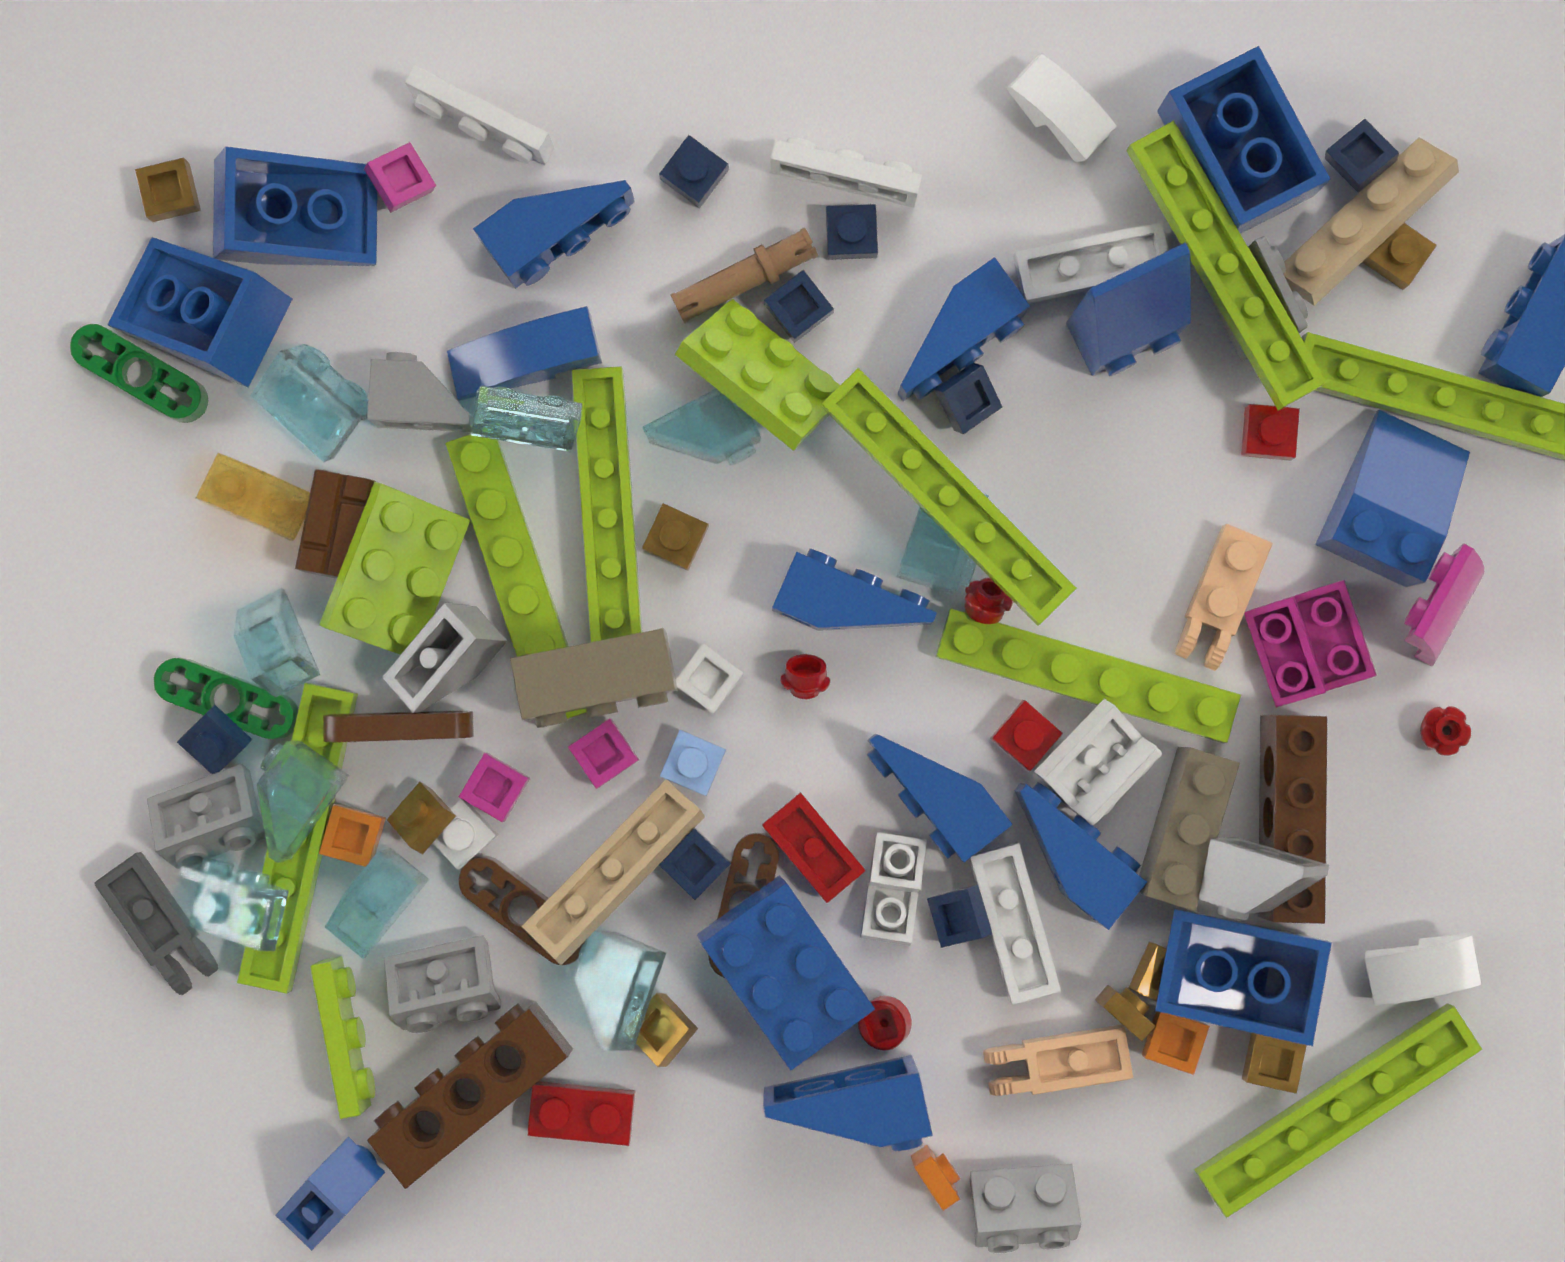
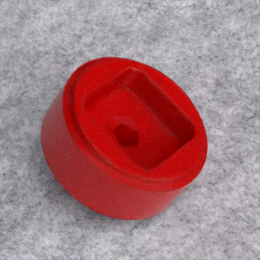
M891 996L876 997L870 1001L875 1010L858 1021V1029L864 1041L871 1047L884 1051L891 1050L908 1037L912 1027L911 1015L907 1007L900 1000Z

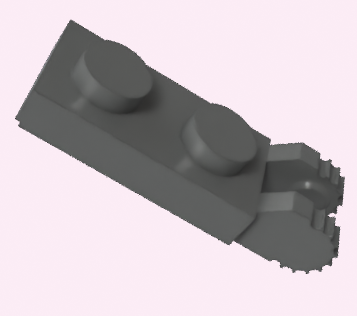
M142 852L133 854L94 882L96 888L150 966H156L176 994L184 995L192 989L191 979L184 971L181 964L171 956L179 948H183L202 975L204 974L209 977L219 969L214 956L210 953L206 944L196 937L199 933Z

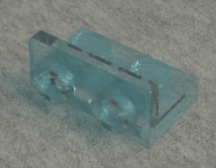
M306 344L279 351L250 395L323 462L336 457L358 423L367 420L368 399L364 389L355 382L346 380L330 365V360L323 352Z
M479 386L475 398L471 435L571 452L581 421L582 403L567 401L562 397L553 395L542 397L519 393L507 387L490 388Z
M203 859L201 867L181 866L180 877L199 882L189 923L192 928L258 951H275L289 890L268 884L270 876L264 873L249 870H238V874L233 873L234 864L221 860Z

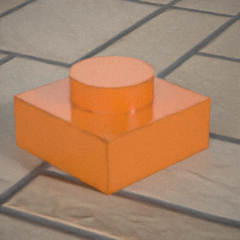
M334 804L319 854L367 868L371 867L386 817Z
M1156 1011L1152 1021L1155 1027L1147 1036L1142 1056L1148 1060L1194 1075L1210 1026L1201 1021Z
M926 1145L911 1155L914 1168L943 1211L960 1200L954 1183L961 1178L944 1152L935 1157L929 1146Z

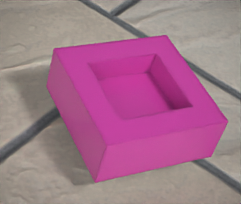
M411 142L367 162L364 168L390 213L432 193L436 187L435 182Z
M609 718L568 746L596 789L640 760L612 718Z
M484 753L461 791L459 798L495 819L505 822L530 777L491 754Z

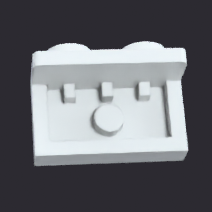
M1104 699L1034 772L1069 809L1084 818L1090 825H1095L1114 808L1116 802L1138 779L1148 773L1150 767L1160 758L1162 752L1156 745L1142 737L1115 705Z

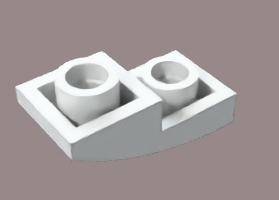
M1043 54L1038 55L1006 88L1035 127L1047 125L1075 162L1086 160L1117 127L1103 108L1077 81Z
M880 832L876 833L860 938L909 946L912 944L927 840Z
M1472 933L1419 938L1418 945L1365 952V962L1374 1006L1427 999L1481 985Z

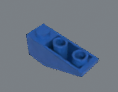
M626 180L517 198L474 227L473 230L516 289L523 283L529 286L541 280L550 271L549 264L564 253L566 256L578 253L590 242L591 238L589 235L604 224L607 227H612L622 221L630 213L631 208L629 206L635 200L632 189Z
M1565 234L1550 244L1544 242L1536 250L1528 264V269L1533 271L1525 287L1521 285L1515 290L1505 306L1504 312L1509 314V317L1502 330L1496 329L1488 338L1481 351V355L1486 359L1478 374L1500 386L1543 397L1551 393L1565 367Z
M995 257L953 286L900 385L897 394L903 402L914 394L918 400L925 398L943 383L939 377L953 366H956L960 372L984 355L980 347L996 337L1002 343L1024 327L1025 324L1021 319L1025 316L1030 305Z
M809 549L807 556L796 552L772 606V611L817 631L930 625L937 612L927 608L930 602L927 598L906 589H902L899 596L881 588L883 583L881 578L860 569H855L853 576L834 568L837 563L836 559L814 549Z
M874 734L867 740L874 748L866 754L884 778L893 773L905 788L898 794L899 798L916 819L923 813L936 828L929 836L947 859L956 854L961 861L966 862L1013 825L982 784L879 734Z
M1037 782L1031 788L1027 784L1020 783L1014 791L1061 894L1099 925L1109 930L1147 883L1146 880L1136 873L1141 865L1118 846L1111 853L1096 841L1101 832L1077 814L1071 820L1059 811L1057 806L1061 803V799L1044 785Z

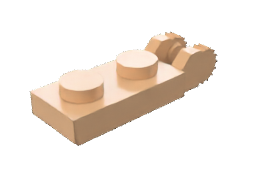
M1229 524L1222 525L1184 616L1188 619L1176 646V655L1185 659L1188 658L1196 647L1201 627L1204 625L1216 630L1212 643L1206 652L1204 666L1213 671L1220 667L1229 647L1231 636H1235L1272 547V542Z
M1122 1024L1022 1040V1044H1009L983 1050L986 1064L1000 1065L1025 1059L1028 1076L999 1077L988 1083L990 1095L995 1096L1029 1091L1032 1095L1133 1078L1126 1031Z

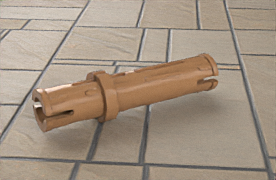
M802 228L799 232L767 248L763 244L753 248L755 254L677 293L674 292L670 296L685 324L690 319L766 281L770 285L779 281L778 275L812 258H817L818 254L816 248L811 245L813 242L807 230Z

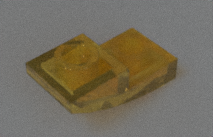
M217 453L195 499L240 520H247L289 541H294L306 516L310 492L248 464Z

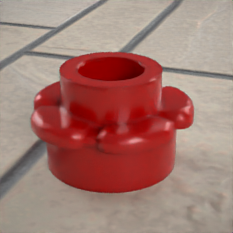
M984 578L980 581L974 580L965 588L967 595L964 598V609L967 615L976 622L982 624L998 623L1002 619L1004 612L1010 611L1013 601L991 578Z
M800 654L791 657L786 663L785 674H782L780 678L782 686L790 690L793 696L800 699L815 698L820 692H824L829 688L831 681L827 677L824 660L810 654Z
M1448 706L1446 709L1441 707L1431 709L1424 716L1421 723L1420 733L1422 741L1428 748L1435 749L1440 755L1450 756L1458 753L1459 747L1466 746L1471 738V727L1465 722L1466 715L1460 709L1453 706ZM1444 726L1450 728L1448 735H1444L1442 732Z

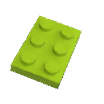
M734 299L727 302L686 337L675 353V356L793 451L829 416L821 407V404L840 386L831 375L819 369L799 353L790 342L778 336L757 319L750 310L742 307Z
M374 482L319 626L401 655L434 616L470 519L382 483Z

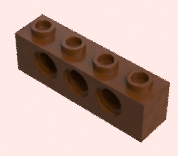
M1260 715L1259 844L1326 864L1327 716ZM1326 876L1273 910L1258 912V917L1274 923L1325 924Z
M536 1001L526 1010H523L519 1003L494 1022L500 1031L484 1043L479 1036L475 1037L454 1055L459 1064L444 1075L437 1068L414 1087L419 1096L404 1108L398 1100L373 1120L379 1129L367 1141L404 1189L408 1188L568 1058L573 1050L572 1046ZM503 1045L514 1047L521 1057L520 1067L507 1069L501 1066L496 1057L497 1048ZM469 1078L475 1081L480 1088V1099L477 1101H466L461 1098L456 1087L458 1079ZM429 1111L433 1113L440 1123L439 1132L430 1134L421 1130L417 1123L418 1112Z

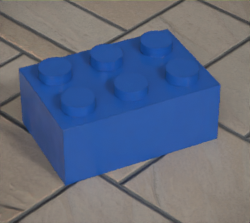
M1259 46L1170 90L1157 110L1164 125L1174 120L1240 234L1314 197L1331 180Z
M780 875L697 934L701 945L790 1071L875 1010L806 909Z

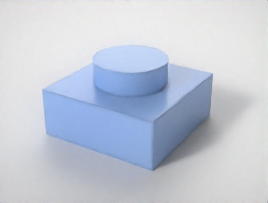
M679 730L660 777L707 796L727 749Z

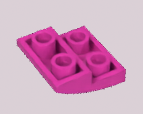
M1462 544L1452 555L1443 552L1429 576V580L1436 584L1428 599L1425 600L1418 597L1404 621L1405 625L1411 627L1404 641L1417 647L1418 650L1414 657L1430 666H1433L1484 575V565L1481 558L1472 547L1466 544Z
M1345 579L1244 613L1276 708L1377 676Z

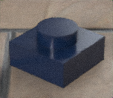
M1363 119L1326 150L1325 160L1359 193L1398 160L1399 152L1366 119Z
M688 135L659 173L660 180L700 208L728 172L729 164Z
M876 204L826 206L828 260L877 258Z
M804 270L764 299L766 308L794 343L834 313L832 305Z
M971 363L934 389L953 430L961 434H965L1003 408L984 366L978 363Z
M214 705L177 743L207 771L215 774L229 764L253 739Z
M694 828L659 866L696 900L731 862L699 830Z
M978 885L927 898L941 948L981 939L993 934Z

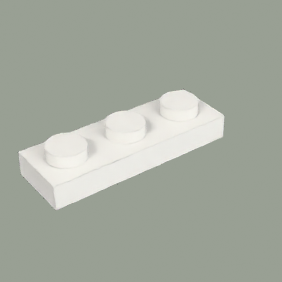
M416 65L413 66L405 81L415 99L414 105L421 111L437 119H441L442 115L445 114L459 121L458 127L477 140L485 141L488 136L504 144L502 147L503 151L518 161L528 164L532 158L546 165L554 150L548 132Z
M796 137L788 138L787 142L775 139L771 155L772 174L913 208L915 207L922 174L914 173L913 168L905 163L886 161L884 165L864 161L865 157L858 152L847 149H838L836 153L816 149V145L813 142Z
M1160 221L1017 251L1013 259L1021 294L1030 304L1087 292L1090 288L1169 250L1163 223Z
M1015 842L976 853L969 860L993 933L991 937L1010 1003L1016 1005L1062 992L1020 844Z

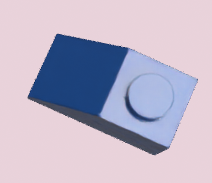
M348 1137L303 1183L275 1216L312 1251L385 1174V1171L377 1164L375 1156L367 1148L357 1145Z

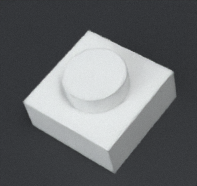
M703 643L677 677L676 683L679 689L715 714L744 673Z
M460 799L451 808L456 817L433 842L459 871L499 835L463 799Z

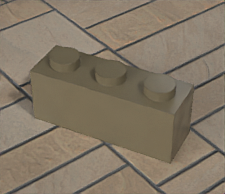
M664 628L510 658L521 719H535L537 728L566 723V712L586 709L587 718L618 712L617 702L637 699L638 708L667 703V692L678 690L667 632Z
M1191 747L1177 748L1139 876L1147 881L1139 892L1140 894L1196 912L1210 840L1218 838L1240 765L1239 762Z

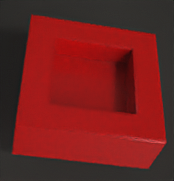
M1247 405L1244 414L1241 456L1288 461L1295 459L1300 408L1284 407L1278 411L1276 406Z
M1022 700L990 739L1027 771H1031L1063 732L1026 700Z

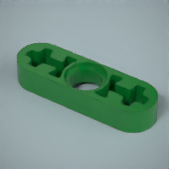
M84 325L73 334L70 342V352L73 359L82 367L178 422H193L205 413L208 406L207 391L202 384L101 325ZM92 340L98 343L101 342L103 347L119 357L113 364L98 355L92 356L93 353L87 349L88 344ZM139 360L148 361L152 368V376L149 382L141 387L131 386L127 378L129 367ZM164 383L181 392H185L188 389L187 395L193 399L189 407L184 405L177 407L176 400L160 392Z
M168 659L155 672L154 688L157 694L169 703L204 715L215 705L214 696L218 688L225 684H231L238 690L240 702L234 711L226 715L242 730L265 739H281L294 732L299 709L296 703L286 695L190 659ZM185 668L186 679L206 685L202 693L191 689H179L176 694L174 693L176 685L169 681L171 674L181 673ZM207 675H209L211 679L206 683ZM253 692L258 694V697L254 700V702ZM200 696H201V705L197 703V700L200 698ZM279 703V713L286 717L283 725L274 724L270 730L268 728L269 720L266 717L248 712L252 704L262 708H274ZM248 714V722H245L243 718Z

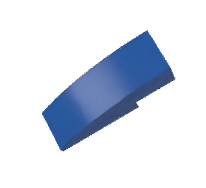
M587 306L509 327L447 351L459 401L555 379V374L602 363L592 317Z

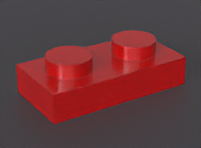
M801 792L762 824L764 829L826 903L830 902L866 871Z
M538 1081L532 1086L527 1136L629 1146L636 1091Z

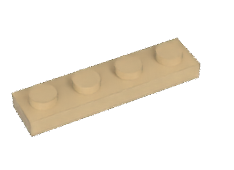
M1420 137L1398 156V160L1362 189L1284 261L1286 267L1284 276L1291 291L1298 292L1303 299L1315 306L1459 173L1458 160Z
M665 780L521 927L562 965L705 818L701 809L668 780Z

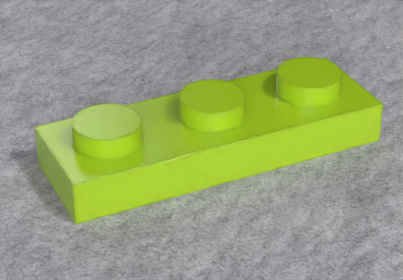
M338 956L323 959L311 965L310 968L339 1117L344 1119L361 1115L371 1106L370 1099L375 1097V1081L371 1068H364L360 1049L365 1047L366 1037L361 1018H354L350 998L356 994L354 974L349 966L344 967L343 957Z

